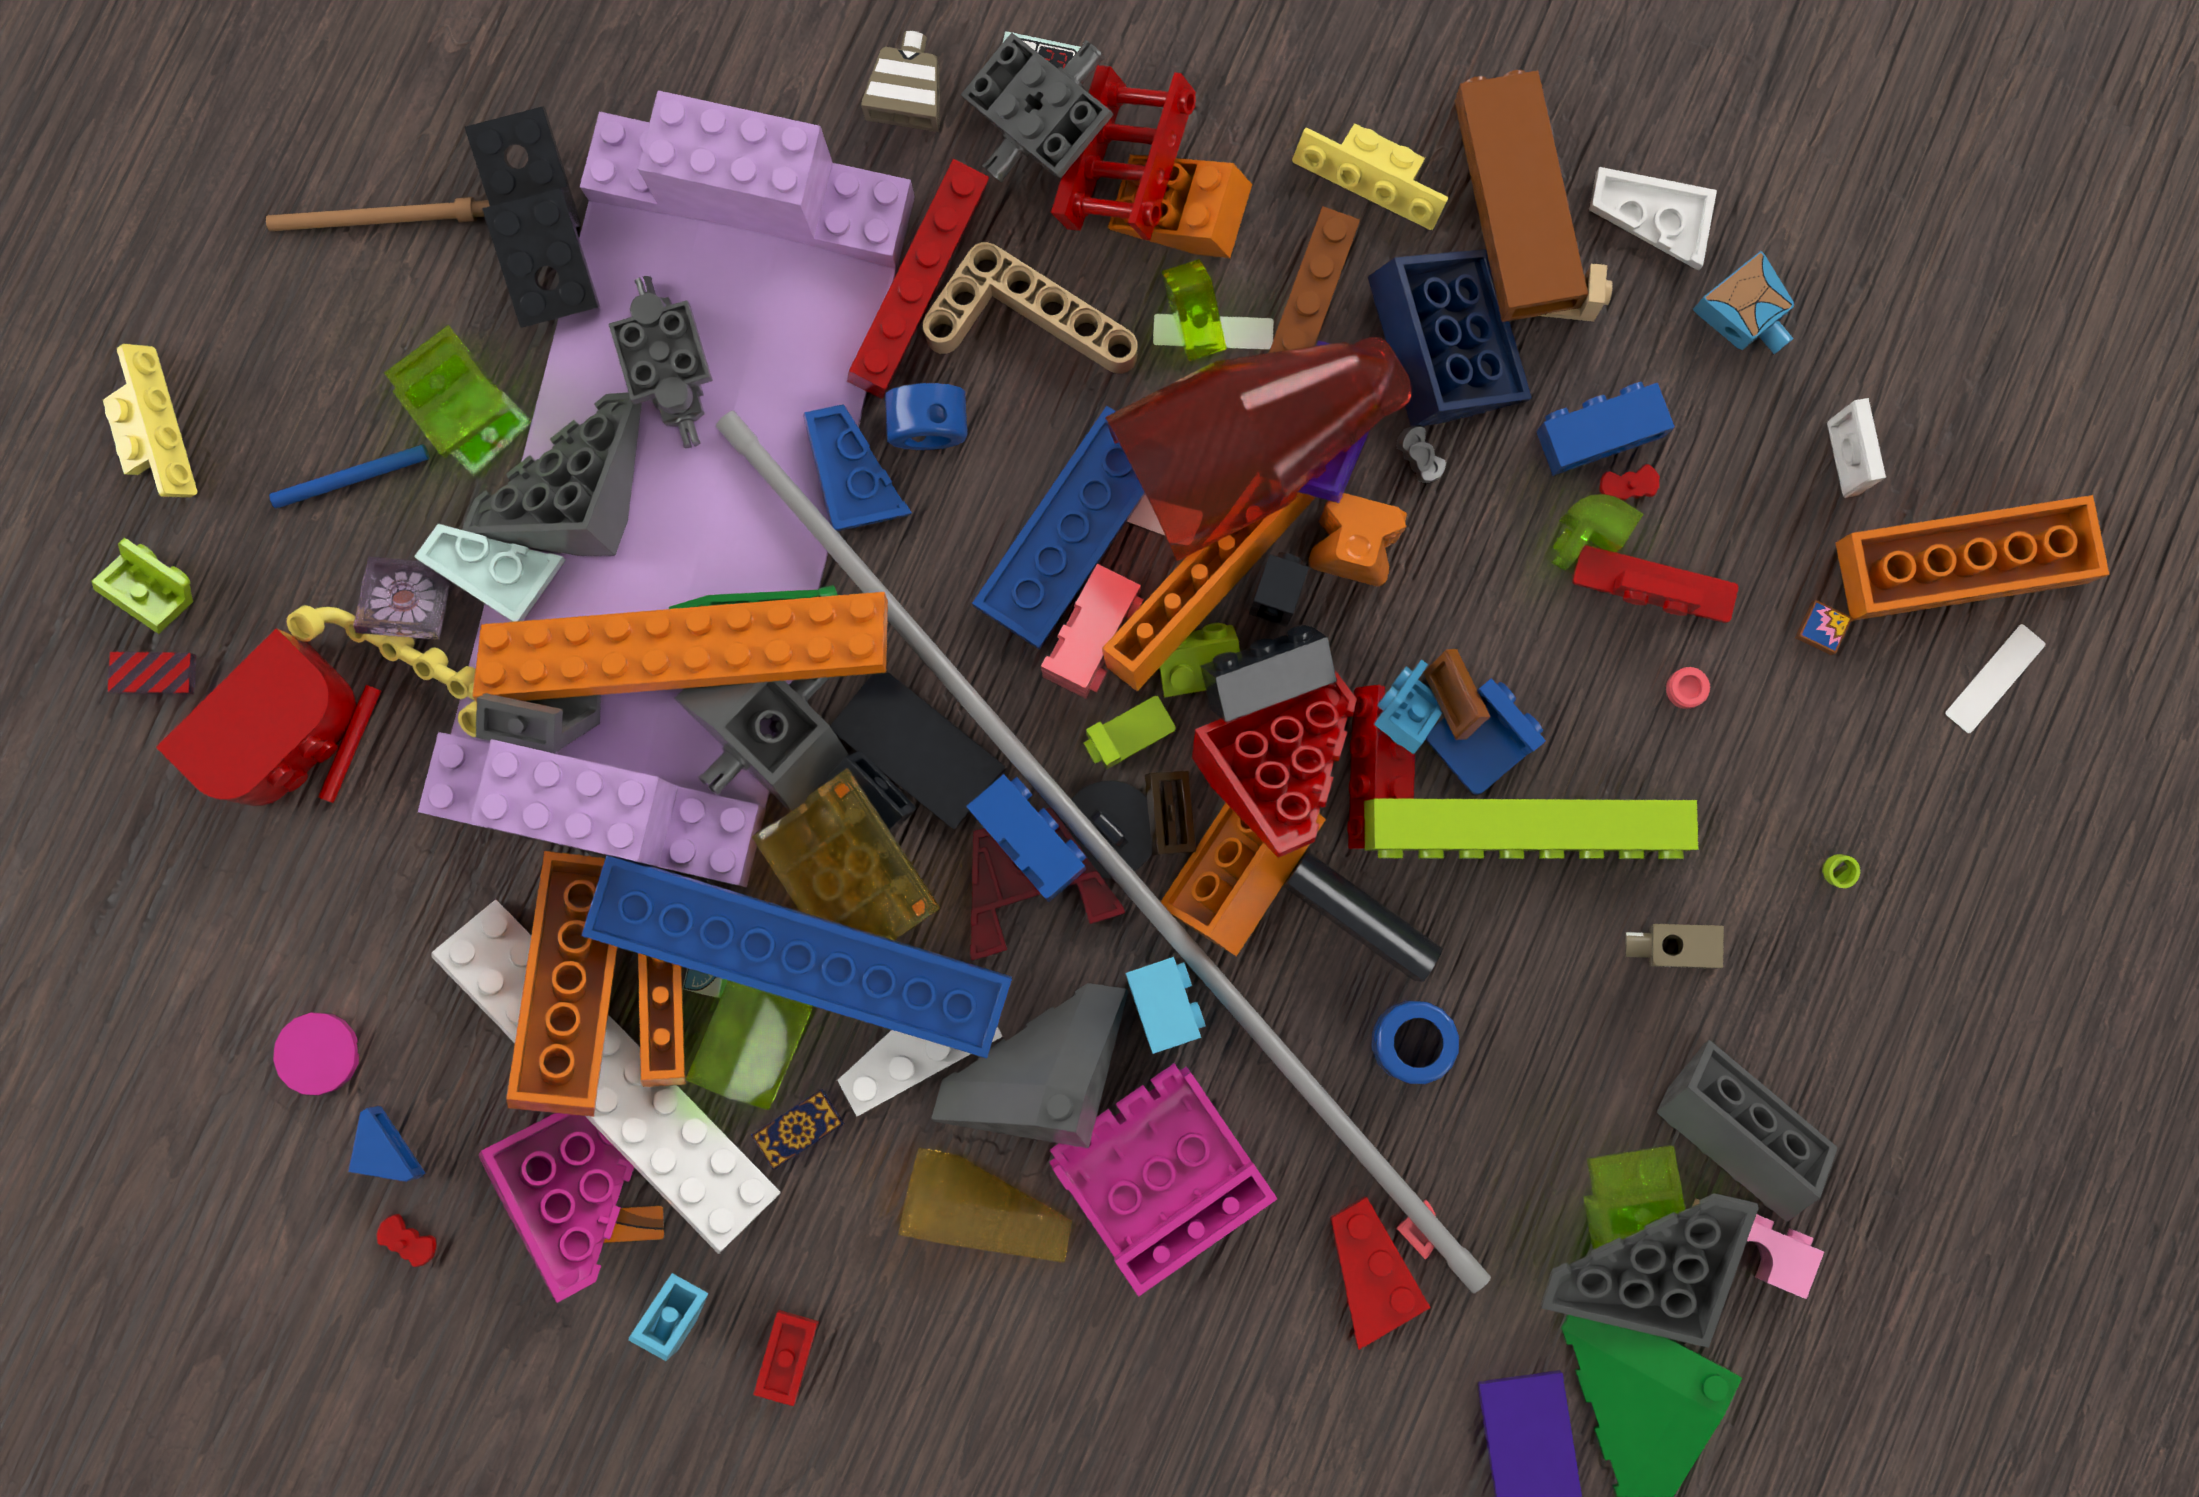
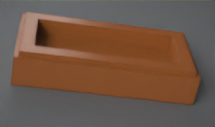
M1446 649L1423 673L1455 739L1466 740L1490 718V715L1458 650Z

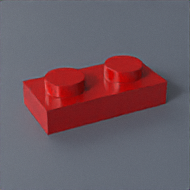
M782 1310L777 1311L753 1395L790 1406L796 1404L819 1321Z

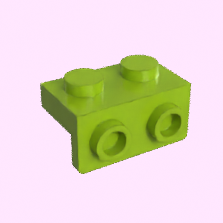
M124 538L118 543L121 555L91 581L93 589L160 634L193 603L190 580L177 567L171 566L169 568L158 561L156 555L145 545L139 544L136 546Z
M1223 623L1208 624L1202 630L1193 631L1159 667L1164 697L1206 690L1200 666L1212 662L1213 658L1221 653L1240 652L1238 637L1233 625H1225Z

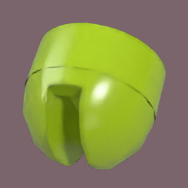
M1837 854L1827 858L1823 864L1822 873L1829 884L1839 888H1849L1858 881L1860 866L1854 858ZM1844 862L1846 864L1833 873V870Z

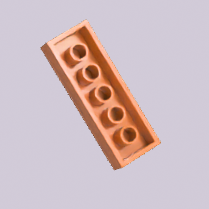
M2093 495L1855 532L1836 542L1849 615L1852 617L1851 621L2088 584L2110 575Z
M544 851L506 1098L508 1108L593 1117L595 1115L618 947L581 935L605 858Z

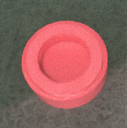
M1685 667L1674 672L1666 684V693L1669 700L1675 706L1683 709H1691L1702 704L1710 692V683L1707 676L1701 670L1694 667Z

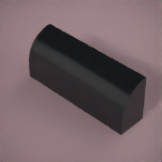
M1308 851L1300 859L1283 885L1284 888L1414 981H1425L1442 953V947Z

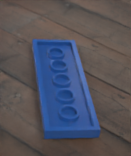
M1106 406L972 602L973 607L1040 650L1173 454L1174 449L1109 406Z

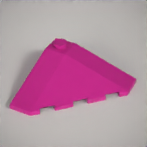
M554 1113L481 1150L478 1156L555 1302L558 1303L595 1283L601 1268L597 1261L604 1240H610L621 1208L616 1206L624 1181H630L634 1166L586 1116Z

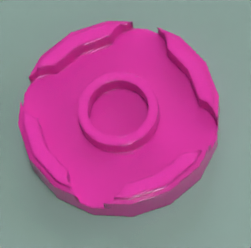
M308 1013L294 1018L281 1030L275 1042L273 1061L277 1074L289 1088L301 1094L322 1095L338 1090L351 1079L359 1064V1053H357L358 1040L355 1032L347 1022L333 1014Z

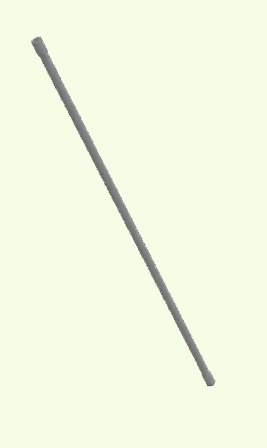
M730 411L717 422L716 428L737 452L742 454L863 593L885 592L888 599L887 620L1446 1259L1448 1266L1473 1294L1481 1290L1491 1279L1486 1270L1466 1248H1463L1380 1154L763 448L757 436L736 412Z

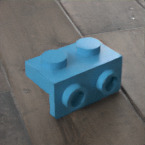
M1422 659L1413 670L1406 666L1392 683V687L1377 705L1383 711L1374 723L1376 727L1390 736L1395 743L1403 746L1412 754L1422 745L1443 713L1432 690L1418 680L1428 665Z

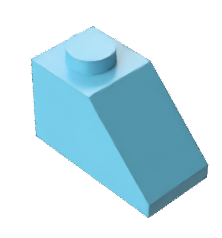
M672 1273L630 1335L629 1341L667 1361L679 1350L695 1325L708 1293Z

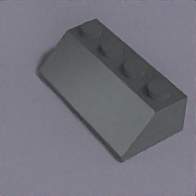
M1708 1040L1704 1043L1668 1087L1657 1110V1113L1671 1127L1682 1133L1703 1154L1714 1160L1735 1181L1746 1187L1767 1208L1773 1210L1786 1222L1820 1199L1838 1147L1712 1041Z

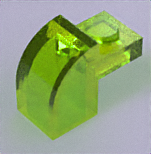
M1597 494L1579 500L1559 520L1571 528L1572 531L1565 527L1552 548L1558 552L1551 563L1565 571L1574 563L1588 540L1604 550L1618 552L1624 546L1644 514L1621 499L1610 495Z

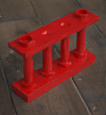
M1098 65L1088 93L1111 110L1114 115L1062 176L1051 213L1066 229L1081 231L1085 217L1088 214L1129 219L1128 224L1143 240H1151L1154 227L1158 225L1161 218V204L1189 115L1195 108L1196 92L1182 73L1174 72L1169 91L1128 88L1111 66ZM1123 104L1161 107L1163 110L1157 128L1115 124L1119 108ZM1112 140L1152 145L1145 166L1103 161L1107 146ZM1100 177L1137 181L1140 184L1134 203L1091 198L1096 181Z

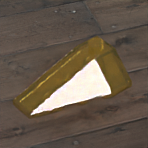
M919 1147L905 1198L898 1235L942 1244L1064 1263L1073 1220L1010 1186L1002 1179L991 1175L960 1155Z

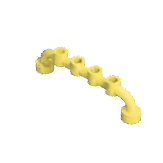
M305 605L288 615L287 626L289 631L302 642H309L324 631V623L339 625L346 630L347 635L353 641L360 643L366 640L379 647L381 654L387 660L396 661L400 659L413 666L415 673L421 679L430 680L434 678L447 685L449 692L455 698L464 699L468 697L474 700L459 712L458 722L468 735L476 737L477 702L472 697L475 668L466 666L459 672H455L447 667L448 658L442 650L433 647L424 654L413 648L414 639L408 631L397 629L390 635L380 630L381 624L377 625V622L371 619L375 613L369 610H364L357 616H354L339 608L320 607L314 609Z

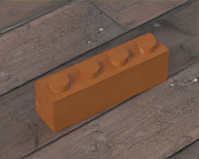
M1322 206L1265 364L1266 368L1300 380L1302 379L1353 243L1360 219Z

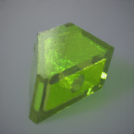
M1200 259L1163 270L1162 275L1170 309L1188 360H1195L1226 350L1227 347L1212 279Z

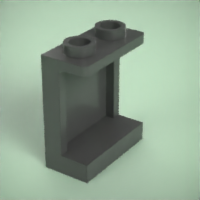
M485 693L477 698L476 738L489 741L491 739L555 754L600 724L601 695L521 701Z

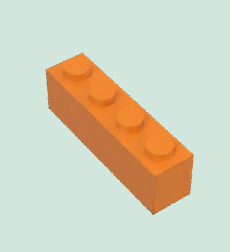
M638 953L643 1087L685 1085L682 966Z

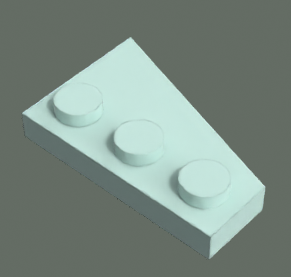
M437 524L414 556L418 561L512 622L525 619L566 560L563 556L531 550L528 547L514 543L508 544L441 524Z

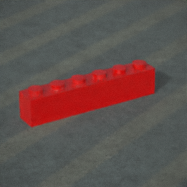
M955 159L952 160L849 369L847 382L881 399L884 398L985 192L989 176Z

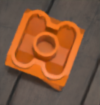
M1343 493L1340 503L1328 500L1325 503L1319 523L1329 536L1313 547L1308 560L1309 566L1317 571L1373 586H1382L1389 574V563L1385 548L1396 543L1407 527L1405 523L1407 513L1399 507Z

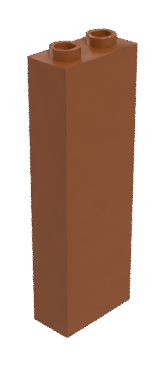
M1513 70L1502 77L1487 79L1486 77L1478 76L1470 78L1460 84L1454 102L1501 320L1506 322L1581 308L1588 296V291L1539 71L1525 72L1524 70Z

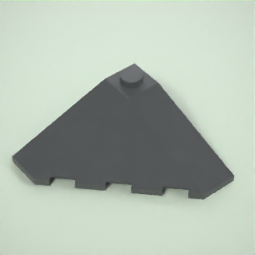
M629 392L605 394L594 403L598 409L595 415L589 417L581 425L573 420L550 438L554 444L551 450L545 452L537 460L529 455L506 474L508 479L511 480L508 482V485L500 488L495 495H491L485 490L475 498L462 530L483 535L489 539L508 544L514 543L533 549L577 556H615L628 522L642 403L634 405L630 399Z
M1091 983L1085 984L1075 991L1076 995L1055 1009L1051 1007L1027 1023L1025 1029L1007 1041L1003 1039L991 1047L987 1058L978 1056L979 1059L959 1073L955 1071L943 1079L931 1119L938 1123L1089 1148L1128 995L1127 989Z
M1714 1193L1699 1200V1204L1678 1214L1673 1212L1645 1225L1644 1230L1624 1239L1618 1238L1592 1250L1590 1255L1571 1264L1566 1262L1553 1268L1541 1303L1542 1309L1709 1348L1755 1220L1758 1203Z

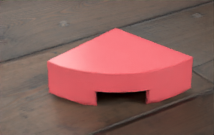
M1425 1199V1200L1423 1201V1203H1424V1204L1429 1208V1210L1435 1215V1212H1434L1433 1208L1431 1207V1205L1429 1204V1202ZM1407 1217L1396 1229L1426 1260L1433 1251L1434 1246L1411 1219Z

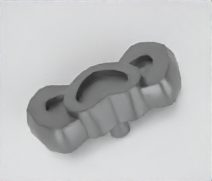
M1422 426L1406 428L1397 439V448L1403 452L1404 458L1410 462L1411 469L1416 472L1419 482L1430 483L1438 480L1445 470V460L1435 456L1433 446L1425 442V428Z

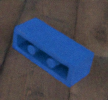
M1643 382L1634 383L1619 391L1620 396L1607 400L1605 395H1600L1582 404L1583 409L1569 413L1568 408H1563L1544 417L1546 421L1543 422L1536 433L1552 475L1555 476L1664 438L1672 431L1675 426L1658 382L1644 387Z

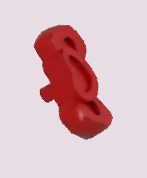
M1649 464L1642 465L1636 473L1628 471L1622 476L1606 471L1600 479L1599 492L1609 504L1625 501L1630 497L1636 499L1642 496L1653 497L1659 490L1660 476Z
M400 1214L388 1216L379 1224L376 1234L377 1243L387 1246L390 1251L398 1252L401 1258L409 1260L413 1267L424 1266L435 1256L436 1238L431 1235L420 1236L416 1229L406 1228L403 1217Z

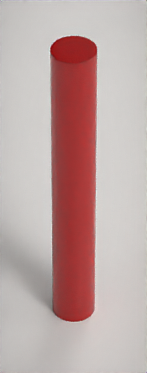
M365 685L318 798L331 803L335 802L381 690Z

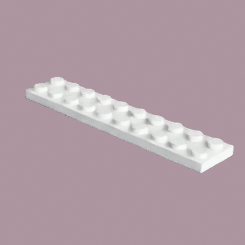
M495 899L431 952V957L515 1043L531 935ZM608 1015L594 1117L586 1116V1118L719 1254L781 1192L677 1085L643 1087L641 1082L640 1047Z

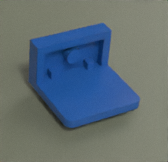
M1492 678L1477 689L1490 718L1466 740H1456L1446 719L1443 718L1432 728L1426 737L1427 743L1474 795L1483 793L1521 759L1534 752L1546 741L1541 736L1543 729L1539 722L1529 713L1523 715L1513 703L1516 701V698L1512 691L1502 682L1496 684Z

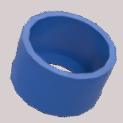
M920 383L904 385L886 392L887 441L891 445L910 450H935L957 446L966 440V395L962 388L949 384ZM926 436L920 442L911 439L912 437Z
M1403 1001L1390 1006L1378 1017L1372 1031V1051L1377 1064L1389 1076L1408 1084H1428L1441 1079L1453 1067L1459 1053V1034L1453 1020L1442 1008L1428 1002ZM1413 1018H1424L1433 1022L1440 1030L1443 1038V1049L1439 1058L1431 1065L1423 1068L1404 1064L1397 1056L1394 1048V1036L1398 1028L1405 1021Z

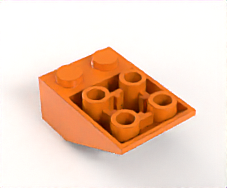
M1130 154L1127 164L1145 166L1148 156ZM1176 158L1161 204L1160 221L1154 227L1151 240L1147 241L1195 255L1230 258L1252 183L1234 163ZM1122 180L1116 201L1134 203L1140 182ZM1110 218L1108 225L1110 230L1142 239L1128 224L1129 219Z

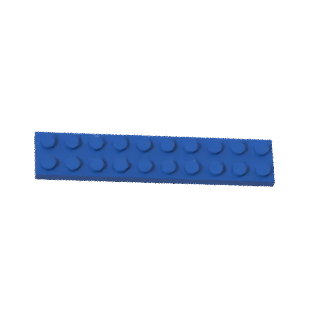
M606 855L581 935L984 1058L988 1057L1012 981V976L639 862Z

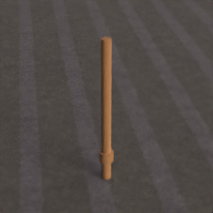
M473 197L456 198L453 203L267 215L266 225L269 231L444 219H457L458 222H474L477 220V217H485L482 208L489 207L490 205L488 200L475 201Z

